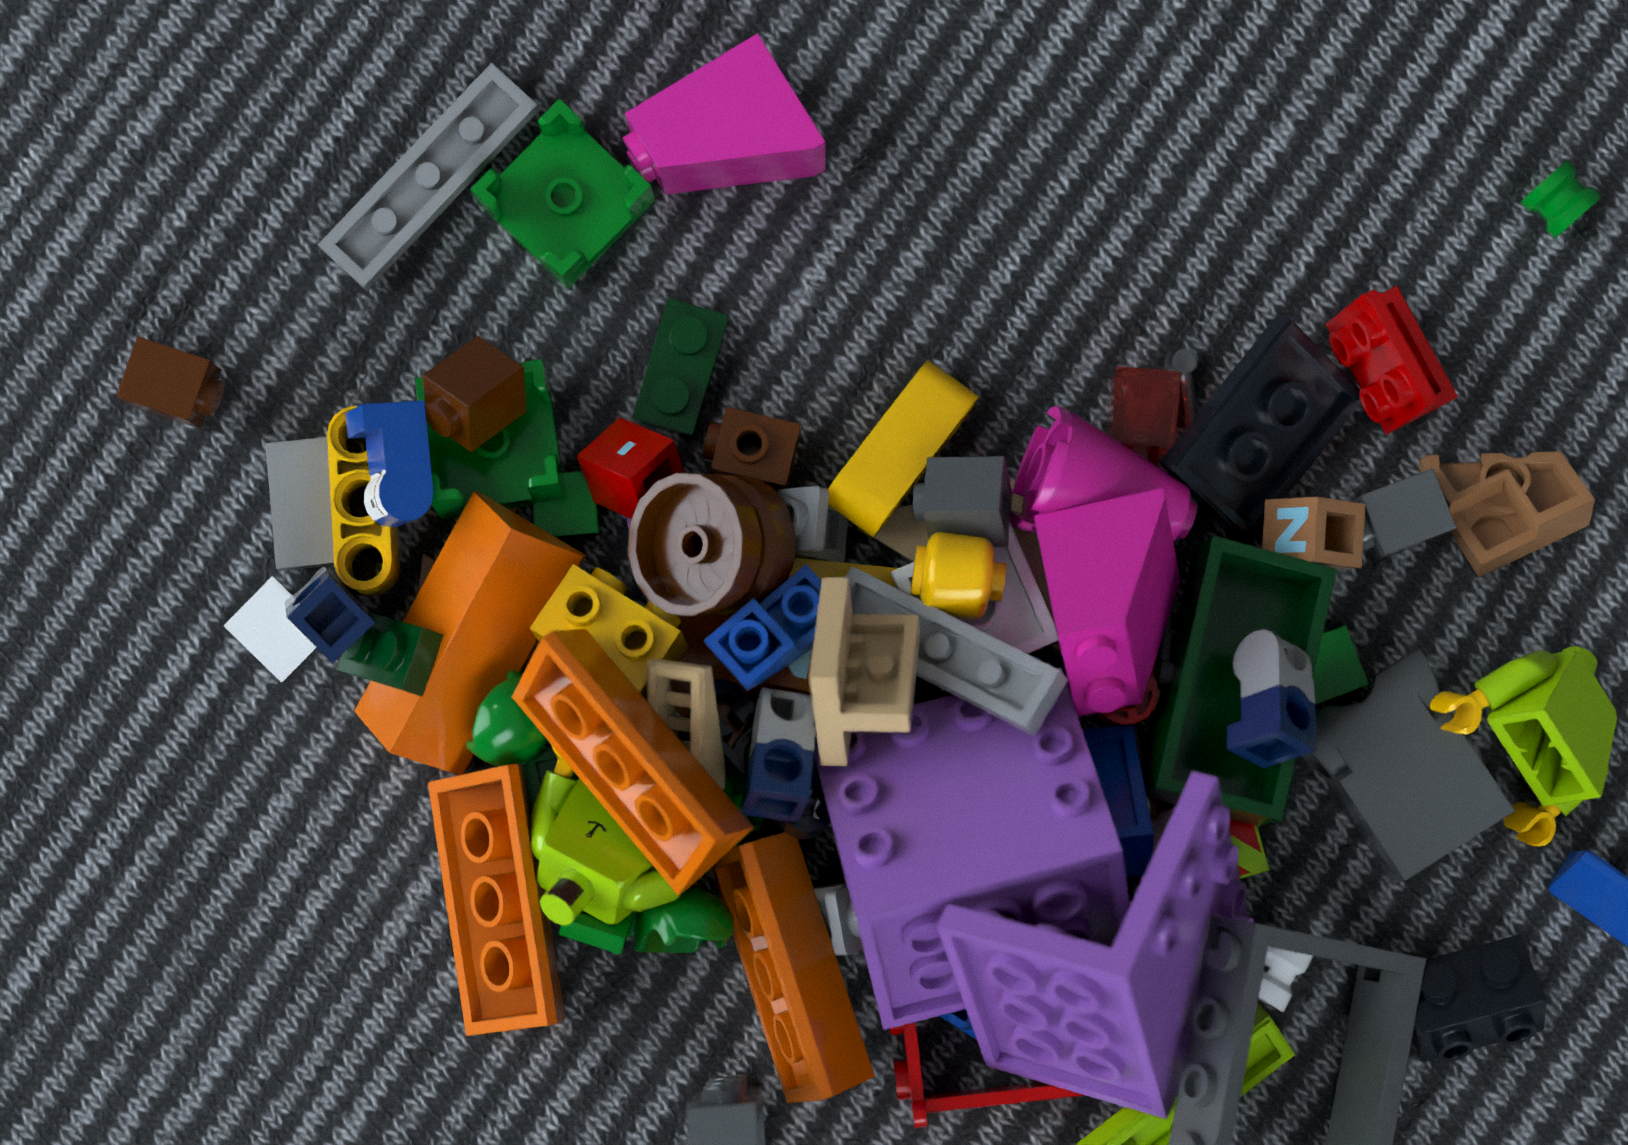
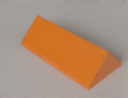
M473 491L403 620L405 623L443 634L423 697L370 681L354 712L389 753L457 775L466 774L476 756L467 749L466 743L468 740H473L472 729L479 705L495 686L507 680L506 675L510 670L522 673L538 643V640L530 630L531 625L571 566L574 564L580 567L586 555L484 494Z
M586 629L556 630L542 637L512 698L679 896L754 828L753 825Z
M510 764L428 782L466 1036L549 1026L564 1021L565 1013L551 923L540 906L541 897L545 894L546 890L542 889L537 882L539 860L532 854L530 846L532 806L525 767L520 764Z
M783 832L730 849L711 869L721 900L729 907L734 917L733 937L786 1102L821 1101L874 1078V1072L798 838Z

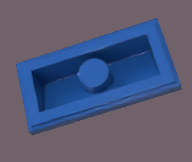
M1590 850L1571 851L1549 883V892L1628 947V876Z

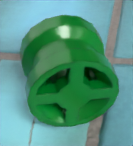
M1568 159L1520 202L1528 212H1538L1546 221V231L1553 239H1556L1602 197L1594 187H1584L1576 178L1577 168Z

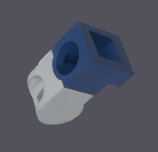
M323 566L304 587L284 602L286 617L332 664L375 624L373 618L361 607L358 600Z
M1254 631L1244 638L1234 654V673L1241 681V721L1227 726V750L1262 768H1267L1317 751L1314 680L1312 679L1310 657L1303 649L1286 642L1280 636L1270 631Z
M763 687L760 690L753 720L746 784L743 788L740 811L743 815L798 823L810 799L816 733L812 695Z

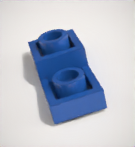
M807 564L761 603H758L753 598L704 640L707 647L747 691L774 676L813 648L822 581Z

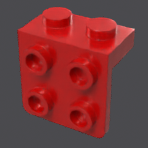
M1397 286L1381 294L1374 289L1362 294L1326 323L1330 332L1329 344L1334 356L1340 364L1350 368L1361 388L1359 395L1365 412L1372 421L1381 424L1386 435L1458 397Z

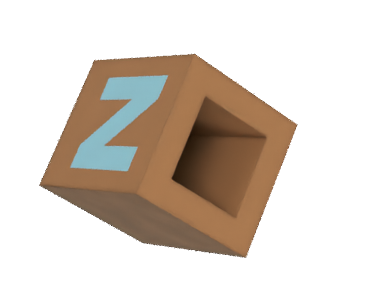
M1323 497L1265 499L1262 549L1335 569L1362 568L1366 504Z

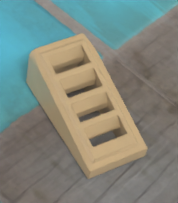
M662 659L648 660L647 702L677 737V730L691 732V742L680 741L722 790L725 789V761L711 666ZM670 679L691 682V694L671 692ZM674 706L691 708V718L675 716Z

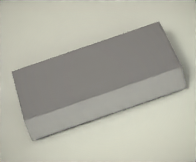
M327 437L265 443L276 569L284 571L333 566Z

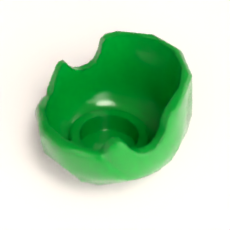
M510 670L506 675L507 680L495 686L479 705L472 729L473 740H468L466 743L467 749L484 762L497 767L510 764H524L537 756L548 741L512 698L523 673Z
M690 886L673 902L637 912L632 950L646 953H692L700 949L703 940L717 941V947L723 948L728 938L732 937L734 917L729 907L717 896L706 889Z

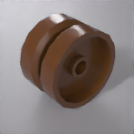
M675 473L655 482L639 500L629 525L628 557L634 580L649 602L668 614L684 616H712L716 614L728 616L737 613L753 598L758 603H761L788 580L795 561L796 534L789 509L774 488L754 476Z

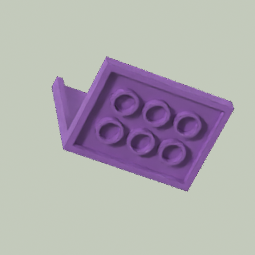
M1062 667L1057 668L1063 673ZM1067 683L1035 736L955 695L914 704L910 732L851 731L847 766H821L817 732L815 733L814 757L849 889L883 1030L966 1009L936 926L947 903L970 910L975 907L987 908L1000 914L1004 919L1033 927L1037 924L1050 925L1061 930L1069 937L1112 948L1130 908L1123 853Z
M1191 772L1112 948L1069 937L1061 930L1050 925L1037 924L1033 927L1004 919L1000 914L987 908L975 907L970 910L947 903L936 926L987 1067L1164 1119L1168 1118L1179 1092V1083L1185 1061L1192 1013L1195 1007L1211 916L1254 923V920L1248 917L1246 908V884L1240 881L1238 872V847L1232 844L1229 832L1230 810L1223 805L1217 777Z

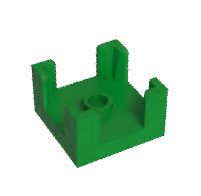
M559 98L538 120L541 134L500 175H498L494 168H491L470 190L478 205L569 290L655 202L651 185L630 165L624 168L586 132L580 117Z
M542 359L519 362V364L524 366L526 413L473 452H470L450 437L439 435L426 421L433 482V501L431 504L441 519L459 517L473 491L484 494L507 509L531 506L533 503L565 499L550 379ZM423 377L414 378L417 401L424 400Z

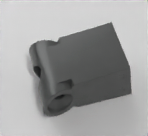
M1418 648L1375 674L1366 695L1359 703L1347 706H1324L1316 711L1317 751L1300 756L1311 768L1328 781L1329 787L1392 885L1406 881L1515 812L1465 735L1440 729L1444 723L1451 721L1453 717L1449 712L1439 713L1430 710L1431 700L1440 692L1432 669L1425 655Z

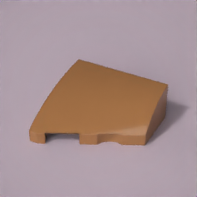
M1561 451L1532 452L1528 456L1521 458L1509 457L1503 453L1481 454L1480 462L1440 463L1439 455H1429L1419 461L1420 472L1433 468L1457 527L1450 532L1478 577L1490 573L1590 524L1595 498Z

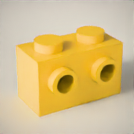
M573 564L531 625L530 630L540 643L542 637L551 631L586 629L647 701V661L662 659L678 662L688 648L681 630L678 629L681 620L676 615L668 614L649 601L645 607H642L624 596L628 588L620 580L603 569L596 567L590 575Z

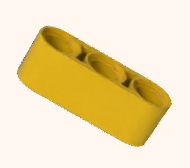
M928 359L829 486L828 506L874 538L925 473L927 457L938 456L980 397Z
M354 405L343 408L334 415L329 423L327 433L334 566L336 574L344 584L361 594L374 596L385 593L393 587L399 577L398 527L382 526L375 522L370 515L354 517L350 513L349 499L352 493L359 487L368 485L369 481H371L367 451L359 454L350 453L345 444L346 435L348 434L345 413L357 407ZM368 548L378 549L383 559L382 569L379 574L368 581L357 580L352 570L353 560L356 555Z

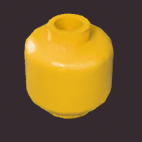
M936 532L929 538L927 546L917 545L910 595L920 597L924 605L935 607L957 619L979 620L986 613L989 600L1002 601L1007 563L994 562V547L984 537Z

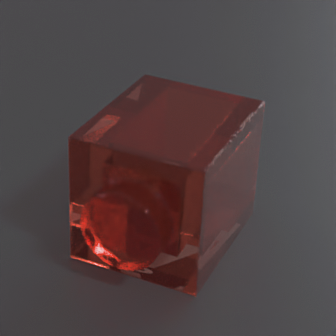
M1117 366L1111 376L1107 435L1152 464H1158L1159 456H1165L1176 442L1181 372Z

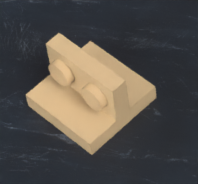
M822 577L809 674L821 766L848 765L851 731L910 732L920 639L919 615L853 614L849 578Z

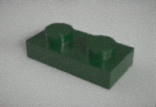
M668 298L632 414L634 422L691 439L694 438L729 323V315Z
M368 613L375 621V624L341 655L336 670L423 697L443 634L420 626Z

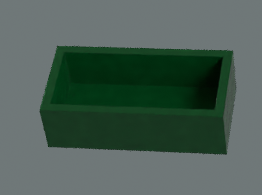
M1211 536L1193 548L1171 645V662L1174 663V672L1169 686H1162L1142 773L1146 797L1177 805L1193 771L1218 778L1223 805L1229 808L1230 819L1258 827L1282 821L1296 758L1262 768L1227 750V726L1241 721V681L1234 673V654L1246 636L1254 631L1267 630L1280 636L1286 642L1303 649L1308 654L1312 665L1313 679L1337 569L1217 536Z

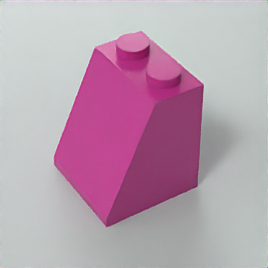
M758 33L625 113L630 133L622 138L628 148L627 155L636 171L648 183L656 179L665 195L812 177L826 170L825 140Z
M1163 488L1034 515L1057 634L1077 716L1097 712L1107 713L1115 711L1120 707L1142 703L1181 581Z

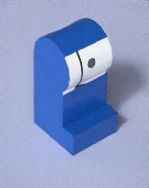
M424 400L361 404L345 413L348 439H366L369 475L371 478L364 492V504L367 513L375 522L386 527H398L420 518L428 511L433 501V482Z

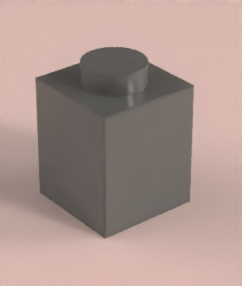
M1004 456L927 457L925 483H916L914 486L913 511L916 522H925L929 538L936 532H948L984 537L992 543L993 547H1008L1013 492Z
M1433 468L1363 494L1352 501L1366 504L1363 551L1369 549L1374 561L1440 537L1457 528Z

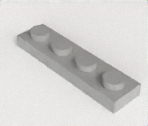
M491 62L320 241L318 246L364 290L368 291L539 112L538 105Z
M853 566L850 568L845 578H849L853 614L919 615L920 639L916 669L917 676L1035 736L1068 681L1060 670L935 607L924 605L921 600Z

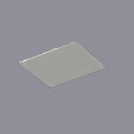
M272 576L227 621L224 627L282 683L316 647L286 617L284 602L292 594Z

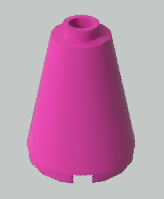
M1060 406L1051 407L1046 414L1054 418L1055 421L1050 429L1037 426L1024 453L1015 480L1013 493L1024 497L1021 513L1011 510L1010 522L1012 527L1025 532L1037 533L1034 515L1163 488L1173 542L1177 537L1184 539L1188 535L1197 511L1196 503L1190 501V488L1072 411Z

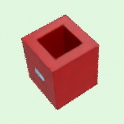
M621 417L577 455L594 503L630 519L634 515L639 500L655 482L675 473H685L673 439Z

